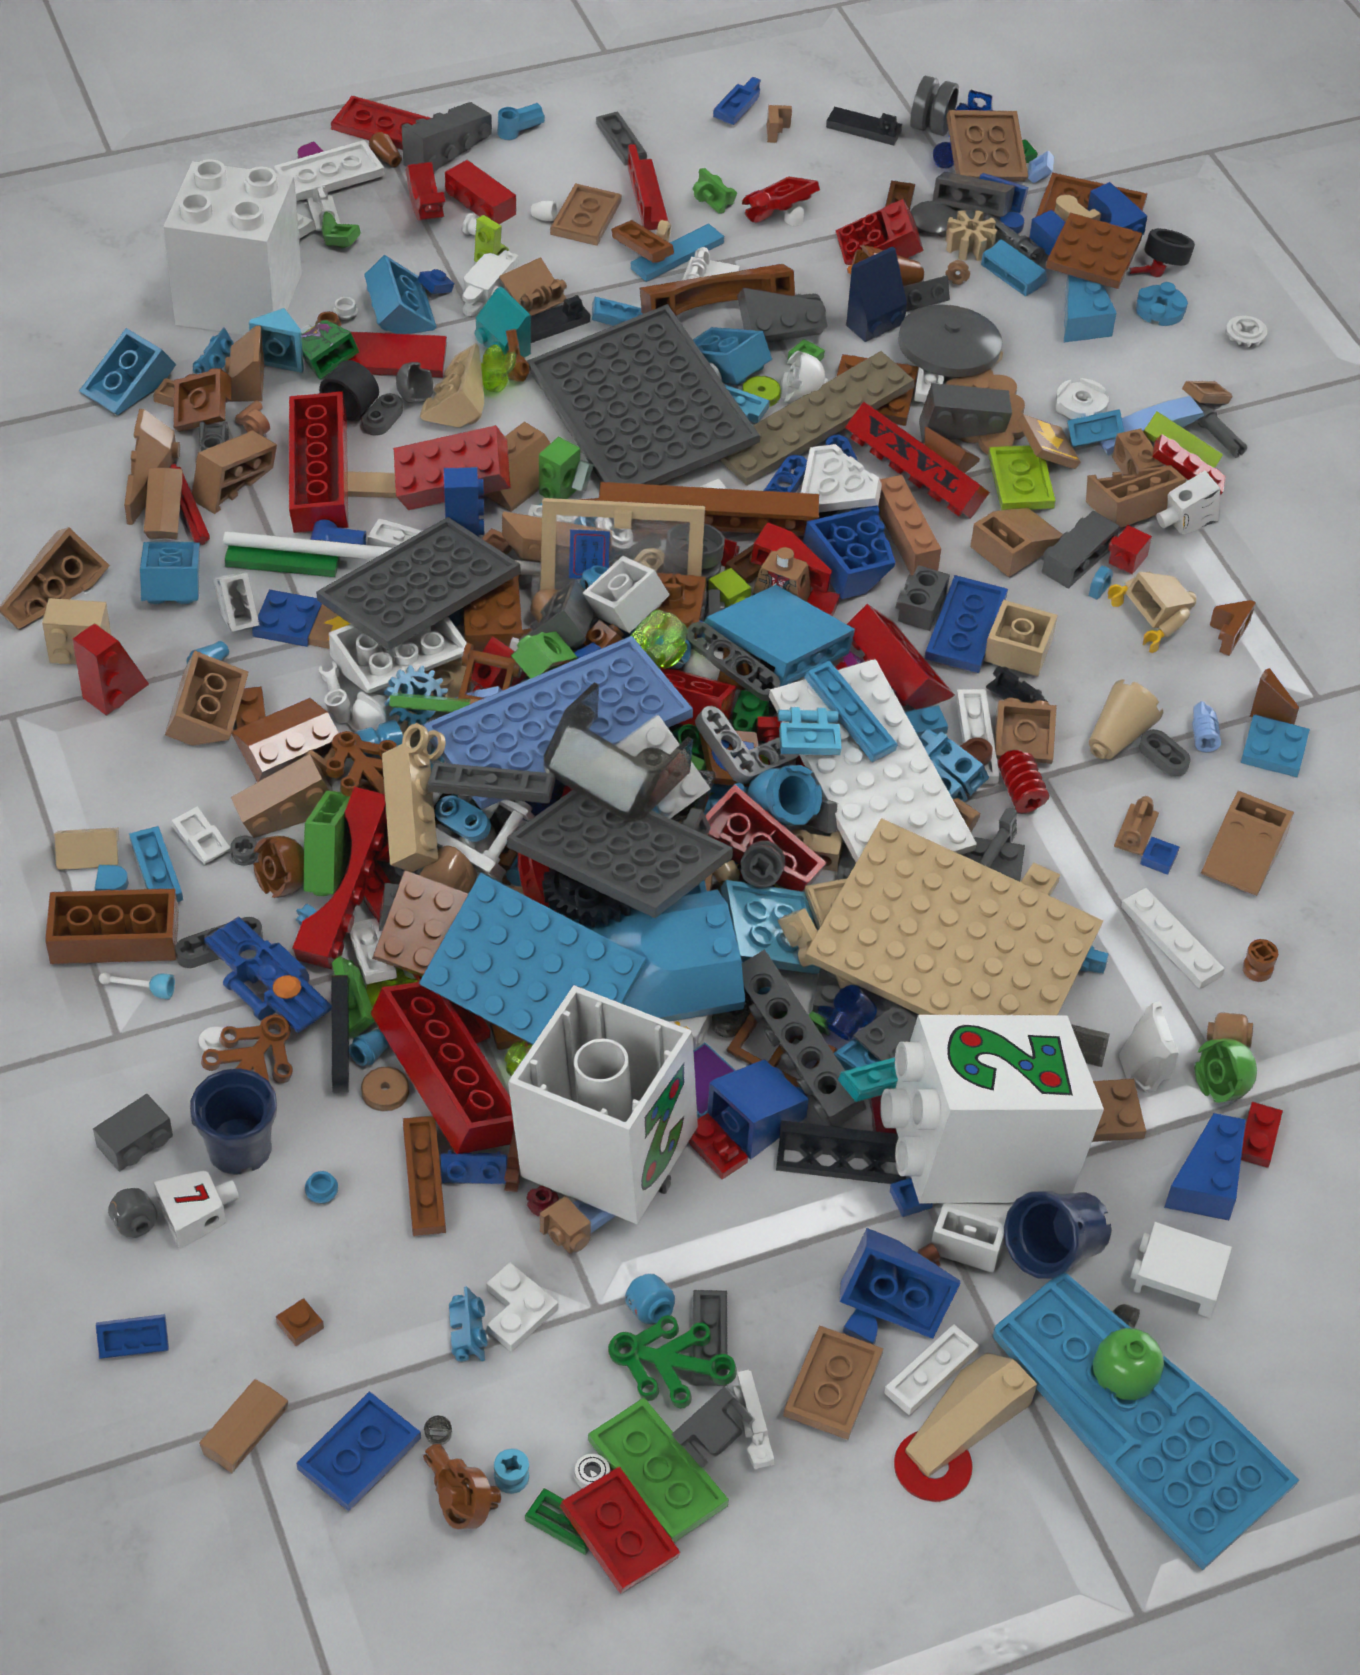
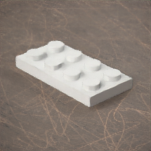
M365 140L274 166L276 173L294 175L296 201L313 197V189L318 184L325 186L327 191L330 192L385 176L383 165Z

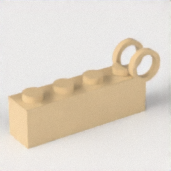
M417 723L410 725L406 729L402 744L382 754L390 865L410 872H414L438 860L433 792H428L427 784L431 774L430 761H435L442 755L446 744L445 737L441 732L436 730L428 732L425 726ZM416 730H420V741L413 748L410 746V738ZM436 736L438 746L435 752L429 755L427 752L428 743Z

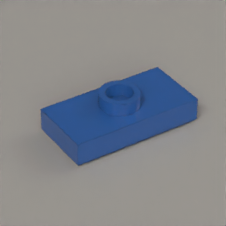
M166 1314L96 1322L99 1359L169 1350Z

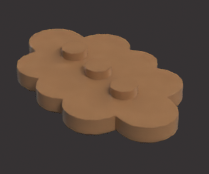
M990 368L977 375L959 377L947 381L946 384L1009 390L1012 416L1006 432L959 438L960 440L967 443H978L981 450L988 455L989 447L1013 446L1014 440L1025 436L1018 422L1024 413L1025 402L1023 398L1016 395L1017 384L1012 378L1005 375H994Z

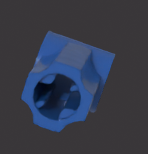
M319 520L314 524L310 540L366 545L367 535L366 531L337 528L329 520Z

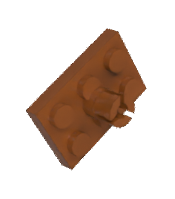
M657 573L669 596L662 602L659 608L653 610L641 622L640 637L652 638L656 632H680L687 640L686 633L688 627L693 623L700 622L706 577L680 575L677 573ZM695 633L694 638L697 639L698 635Z

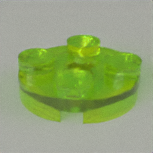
M654 610L641 621L635 632L630 635L658 668L663 667L666 669L676 664L684 655L688 645L685 643L686 634L688 635L686 625L674 614L663 612L662 610ZM664 635L662 637L664 641L663 644H655L656 640L660 636Z

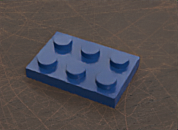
M369 1391L296 1463L297 1470L349 1511L421 1439V1432Z

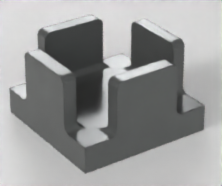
M725 1386L671 1434L700 1467H704L709 1462L692 1444L696 1437L711 1453L721 1454L743 1433L742 1429L727 1413V1409L730 1406H733L748 1424L751 1425L755 1421V1418L741 1404L733 1392Z

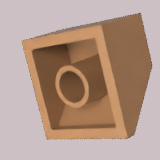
M261 326L253 327L231 346L230 357L225 358L226 373H229V376L232 377L231 402L263 401L265 365Z

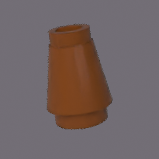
M378 132L370 138L369 147L377 157L391 167H396L401 163L402 156L388 134Z

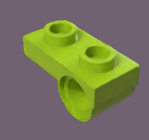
M485 215L476 219L475 262H478L484 254L500 255L504 250L509 251V248L501 243L502 226Z

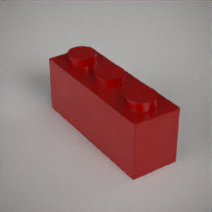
M465 160L445 171V192L479 217L485 215L497 224H501L516 215V194L469 160Z

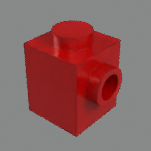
M1127 525L1118 537L1114 536L1109 544L1108 551L1111 552L1109 564L1133 575L1148 556L1152 536Z

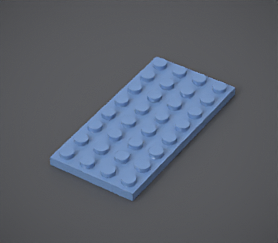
M630 636L427 722L423 726L426 727L428 732L436 730L444 735L446 744L441 756L446 763L554 773L555 777L597 759L655 715H659L669 728L693 717V708L637 641ZM435 736L430 742L437 748L438 739ZM472 796L481 810L504 800Z

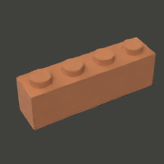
M898 475L880 479L882 488L878 504L879 515L910 574L914 575L918 565L938 571L941 547L903 476Z

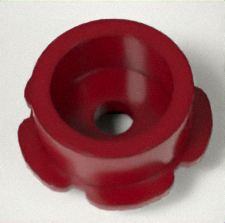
M541 1185L527 1193V1206L534 1215L540 1217V1213L557 1202L559 1197L552 1189Z

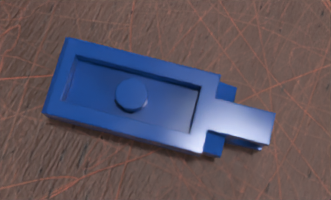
M752 77L744 86L737 84L714 108L713 117L734 125L758 100L761 79Z

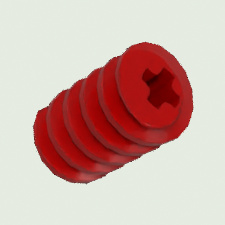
M1010 750L1001 755L997 763L998 768L1001 771V776L1017 813H1030L1044 805L1049 800L1050 795L1042 780L1041 773L1038 772L1039 768L1035 763L1033 755L1023 753L1020 750Z

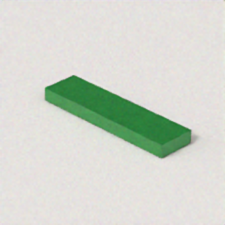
M228 545L225 567L336 577L340 556Z

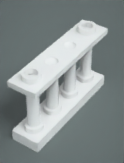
M439 760L430 762L432 765L434 764V762L442 763ZM433 792L434 806L442 793ZM458 795L459 798L466 802H469L472 796ZM504 799L482 809L489 820L499 805L512 812L489 850H484L483 854L474 850L476 848L475 842L463 837L456 840L451 837L453 832L450 829L437 823L436 837L439 848L443 846L457 848L469 859L476 869L500 882L506 871L498 864L500 861L498 857L507 844V837L516 830L523 818L530 821L535 816L531 813L532 807L529 804L518 800L513 802Z

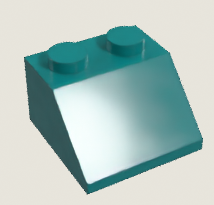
M498 287L477 315L474 334L476 340L483 344L495 359H498L506 366L509 350L506 330L516 329L520 355L524 358L531 355V315L502 287Z

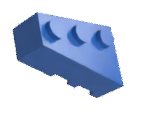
M1213 1113L1173 1181L1164 1208L1230 1220L1237 1198L1246 1119Z

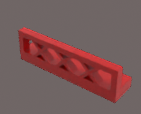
M636 144L628 145V172L642 226L648 230H657L660 220L668 221L653 161L652 159L639 160Z

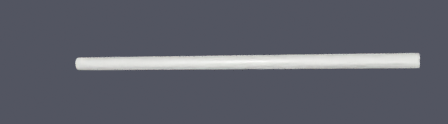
M225 531L223 539L224 545L370 560L392 549L391 547ZM515 560L520 563V575L541 576V562Z

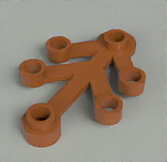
M350 731L340 732L332 739L335 756L326 762V774L332 778L341 777L344 774L346 759L351 758L354 763L349 775L341 780V793L345 796H351L354 786L359 788V781L362 774H364L378 793L385 794L384 778L378 772H383L382 760L367 757L363 752L379 755L382 758L383 753L395 748L397 745L391 740H384L380 744L362 741L356 733Z
M270 1015L264 1018L259 1026L243 1028L227 1026L222 1029L219 1038L221 1045L225 1048L235 1047L240 1040H259L253 1047L220 1051L207 1049L202 1055L201 1065L208 1071H214L219 1068L220 1064L240 1062L235 1069L241 1068L249 1071L253 1069V1072L258 1073L269 1081L264 1054L271 1046L275 1060L272 1076L279 1083L288 1082L293 1068L288 1062L284 1043L290 1036V1025L284 1017ZM275 1029L279 1034H272L269 1030ZM231 1034L235 1039L228 1040L225 1038V1035ZM214 1057L217 1061L210 1063L206 1058ZM285 1069L288 1074L281 1075L277 1070Z

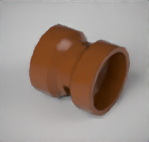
M1257 939L1250 943L1243 962L1245 976L1256 982L1267 981L1271 978L1279 955L1275 944L1266 939Z

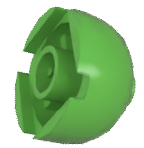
M1223 1038L1206 1041L1199 1048L1197 1053H1202L1200 1061L1195 1062L1194 1070L1196 1081L1205 1096L1211 1094L1213 1099H1216L1213 1100L1216 1103L1227 1102L1242 1098L1253 1088L1257 1077L1256 1060L1251 1050L1245 1044L1234 1039Z
M1122 1328L1111 1332L1099 1344L1093 1359V1372L1099 1385L1104 1389L1107 1387L1115 1392L1116 1397L1126 1400H1137L1148 1396L1158 1385L1164 1369L1163 1353L1156 1340L1148 1333L1133 1328Z

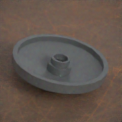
M931 305L919 308L904 318L900 326L898 343L908 360L928 372L948 377H968L983 373L995 365L1001 353L1002 337L997 327L978 312L954 305Z

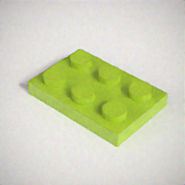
M1030 445L989 447L988 457L1001 510L1055 508L1056 500L1046 460L1036 457Z

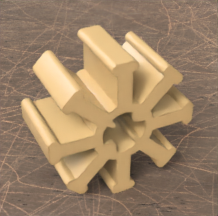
M965 210L958 211L957 220L953 219V217L948 219L945 238L947 242L946 250L949 253L959 250L958 259L966 261L969 252L975 255L977 261L982 260L983 252L995 245L996 221L993 218L982 221V211L976 210L973 219L966 215Z

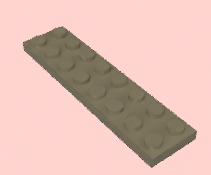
M880 351L826 382L819 390L802 396L754 424V428L760 435V443L719 460L748 486L780 467L788 456L800 455L809 450L810 447H814L829 436L843 430L863 402L876 410L914 388V379Z

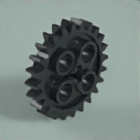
M550 867L549 871L544 872V881H542L544 902L548 903L549 908L556 910L557 913L563 916L567 915V918L573 921L575 919L579 920V924L582 926L586 921H590L592 928L597 925V921H602L605 926H608L609 919L612 918L616 922H620V914L630 916L631 908L635 909Z

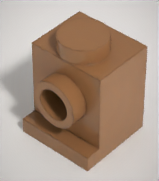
M564 1196L540 1213V1232L543 1235L548 1233L551 1240L557 1246L562 1245L571 1254L573 1251L578 1252L588 1244L591 1236V1222L567 1196Z

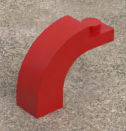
M432 162L407 165L405 171L408 189L417 220L443 218L445 196L444 192L438 193Z

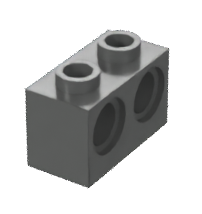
M918 565L914 575L909 574L906 580L905 594L900 593L896 602V609L899 610L898 622L930 631L947 595L950 574Z

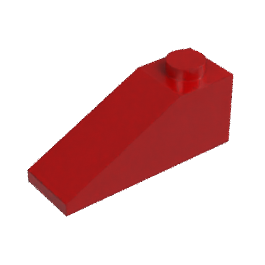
M767 522L754 542L751 562L762 566L772 551H778L783 547L790 548L794 552L793 558L808 564L811 587L827 593L832 570L793 532Z

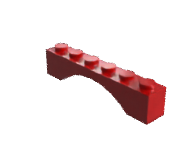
M355 786L344 812L352 839L351 859L347 873L332 898L316 913L302 921L292 947L298 961L331 970L333 968L332 962L343 954L344 936L346 932L350 933L354 924L353 912L356 905L360 906L363 901L365 892L363 886L366 878L370 879L375 867L373 859L376 851L380 852L383 848L385 840L383 833L387 825L385 794Z

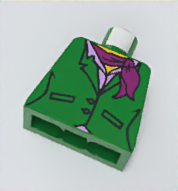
M322 320L313 327L306 325L301 328L303 357L318 379L329 374L341 362L349 360L359 353L351 332L328 320Z

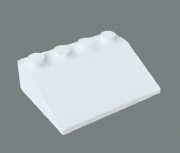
M448 616L391 650H387L351 624L329 632L330 656L342 674L367 694L390 686L388 684L390 678H397L396 673L399 669L403 670L406 674V669L409 665L413 666L414 671H418L422 665L425 672L462 657L467 643Z

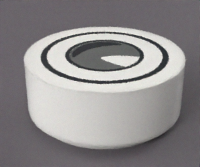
M598 1454L582 1456L575 1465L576 1483L581 1488H584L610 1472L609 1463Z

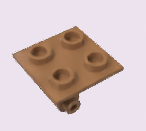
M541 257L499 276L509 294L531 316L564 302V299H567L564 295V290L567 288L566 282L563 279H554Z

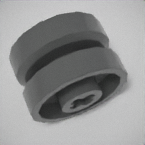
M925 75L919 83L915 94L910 126L924 131L930 125V130L933 134L945 136L948 132L946 114L949 110H956L959 85L945 81L940 86L937 78Z

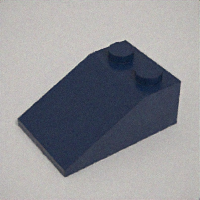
M890 247L852 265L846 326L866 342L895 327H899L906 316L907 301L894 247Z

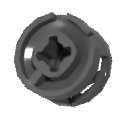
M758 841L751 844L746 849L740 862L743 878L755 887L773 885L779 880L785 867V857L782 850L776 844L769 841Z

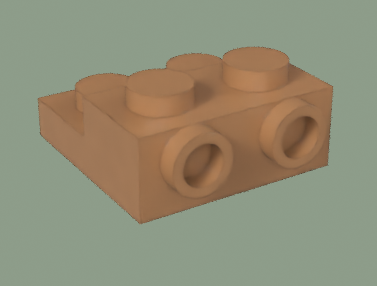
M1007 698L1004 701L999 700L995 723L996 758L999 759L1007 751L1020 750L1023 753L1032 754L1037 763L1052 764L1057 705H1050L1046 701L1024 703L1015 698Z

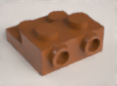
M213 368L207 372L189 374L184 378L174 380L173 428L181 432L200 427V422H205L206 425L225 421L226 402L231 401L232 377L221 368Z

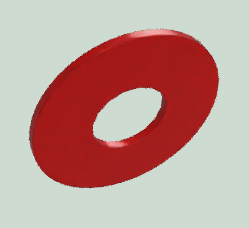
M917 1432L907 1436L897 1448L894 1458L896 1476L905 1490L919 1499L931 1502L946 1501L964 1491L970 1482L973 1469L968 1449L948 1463V1471L944 1476L936 1479L929 1478L922 1474L919 1467L905 1453L907 1446Z

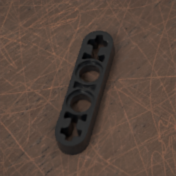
M332 975V1092L343 1093L349 1092L348 975Z

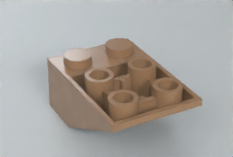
M1029 508L993 511L974 523L970 547L1010 577L1043 556L1045 550L1049 546L1053 547L1063 534Z
M1237 791L1201 874L1258 896L1288 834L1294 812Z

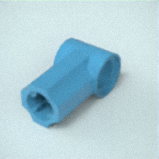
M535 103L519 109L513 107L501 108L498 111L497 135L502 139L512 140L518 137L519 131L544 123L545 115L542 107Z

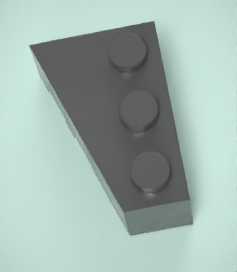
M931 383L919 418L922 443H925V426L949 440L1006 432L1012 416L1009 390Z
M577 579L553 594L540 611L543 618L539 623L537 620L533 621L530 625L532 631L524 634L519 641L529 634L535 636L541 632L549 633L556 631L572 649H576L585 642L586 634L590 629L589 625L594 618V611L583 595L585 589Z

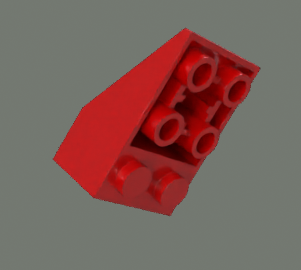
M904 199L891 203L874 213L835 230L846 265H852L857 249L862 250V245L871 246L883 251L894 247L896 254L905 258L924 251L915 220Z

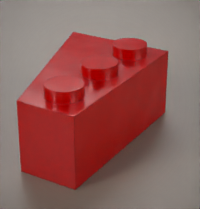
M92 624L72 638L82 697L106 716L113 710L120 708L124 702L149 685L121 643L97 624Z

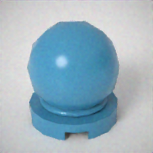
M802 765L770 768L760 773L751 781L747 792L750 798L783 826L806 824L813 815L818 814L822 803L821 786L816 785L814 778L811 776L813 772Z

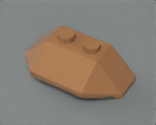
M503 511L502 536L521 561L541 562L542 518ZM556 520V573L569 575L570 529L610 531L609 555L611 554L612 529Z

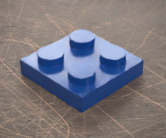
M269 589L258 614L259 625L252 628L253 637L308 647V637L322 603L314 597Z

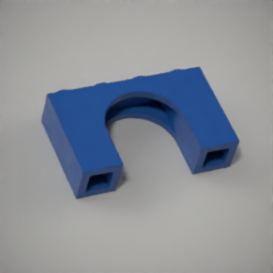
M1111 182L1090 191L1087 210L1095 209L1100 212V221L1131 229L1144 235L1148 216ZM1053 210L1047 211L1032 219L1029 238L1036 245L1042 247L1049 256L1065 221Z

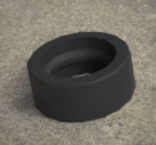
M1156 228L1149 232L1144 251L1148 256L1162 263L1183 266L1190 262L1195 243L1191 238L1182 233Z

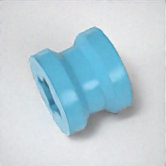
M511 1448L500 1452L494 1461L495 1484L505 1493H518L527 1486L529 1481L528 1458L518 1449Z

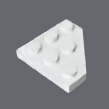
M836 444L810 447L801 493L819 494V512L876 506L879 504L882 488L879 477L866 471L862 464L853 457H848L844 454L842 449Z

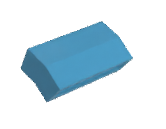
M1002 239L993 247L983 252L981 265L1025 297L1036 291L1047 281L1045 269Z

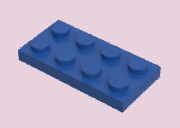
M954 575L927 646L925 659L979 673L985 657L988 636L1001 604L1007 598L1008 589Z

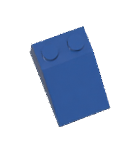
M866 1228L840 1282V1302L933 1339L961 1283L959 1279L899 1240Z

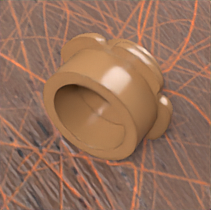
M955 260L948 265L945 275L948 276V280H951L953 284H962L963 281H967L970 277L969 266L962 260Z

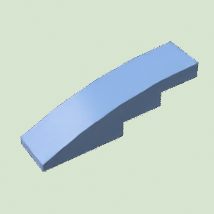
M1187 396L1142 409L1122 418L1125 432L1140 428L1144 431L1157 411L1184 428L1203 417L1204 413L1193 398ZM1116 439L1099 442L1108 456L1113 454Z

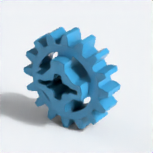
M409 665L406 669V674L403 670L399 669L396 673L397 678H390L388 684L391 687H387L384 694L390 696L393 693H398L399 687H401L400 691L402 694L425 696L434 694V696L443 697L448 692V689L440 688L439 685L443 682V679L435 680L433 678L434 670L426 674L424 673V666L421 665L418 671H414L413 666ZM390 698L385 701V706H389ZM393 707L389 715L391 717L397 714L399 716L398 724H402L405 720L408 721L409 727L415 723L425 724L436 711Z

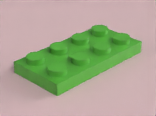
M643 1397L588 1433V1441L598 1454L607 1460L611 1470L619 1466L675 1543L728 1507L729 1499L686 1449L671 1435L673 1431Z

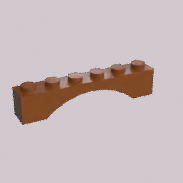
M776 264L640 287L641 313L644 314L668 304L677 316L682 312L703 305L738 300L737 295L743 288L794 296V270L784 264Z

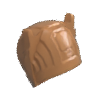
M443 846L438 849V860L425 866L420 876L469 893L476 881L477 872L469 859L461 851L452 846Z

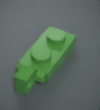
M339 956L332 962L335 975H348L349 1037L355 1038L374 1023L375 1020L371 1015V1003L359 968L355 966L353 960H347Z

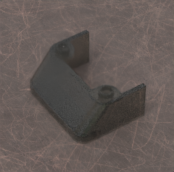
M594 682L564 710L544 753L543 768L546 773H554L555 779L623 820L636 822L642 820L690 773L693 739L687 737L671 754L659 748L650 747L643 749L635 757L588 730L598 718L599 684Z

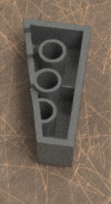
M468 102L449 109L446 114L439 112L433 114L431 119L426 120L422 118L416 120L414 125L408 123L402 125L403 165L407 167L410 164L432 162L434 172L492 134L491 114L472 102Z

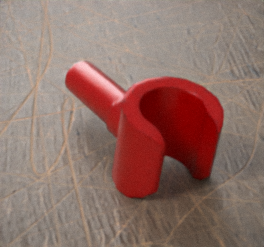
M1153 259L1151 265L1129 268L1130 274L1146 272L1154 277H1161L1167 266Z

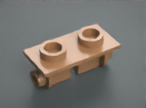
M1143 796L1137 800L1136 805L1130 804L1114 847L1143 855L1159 812L1153 810L1152 798Z

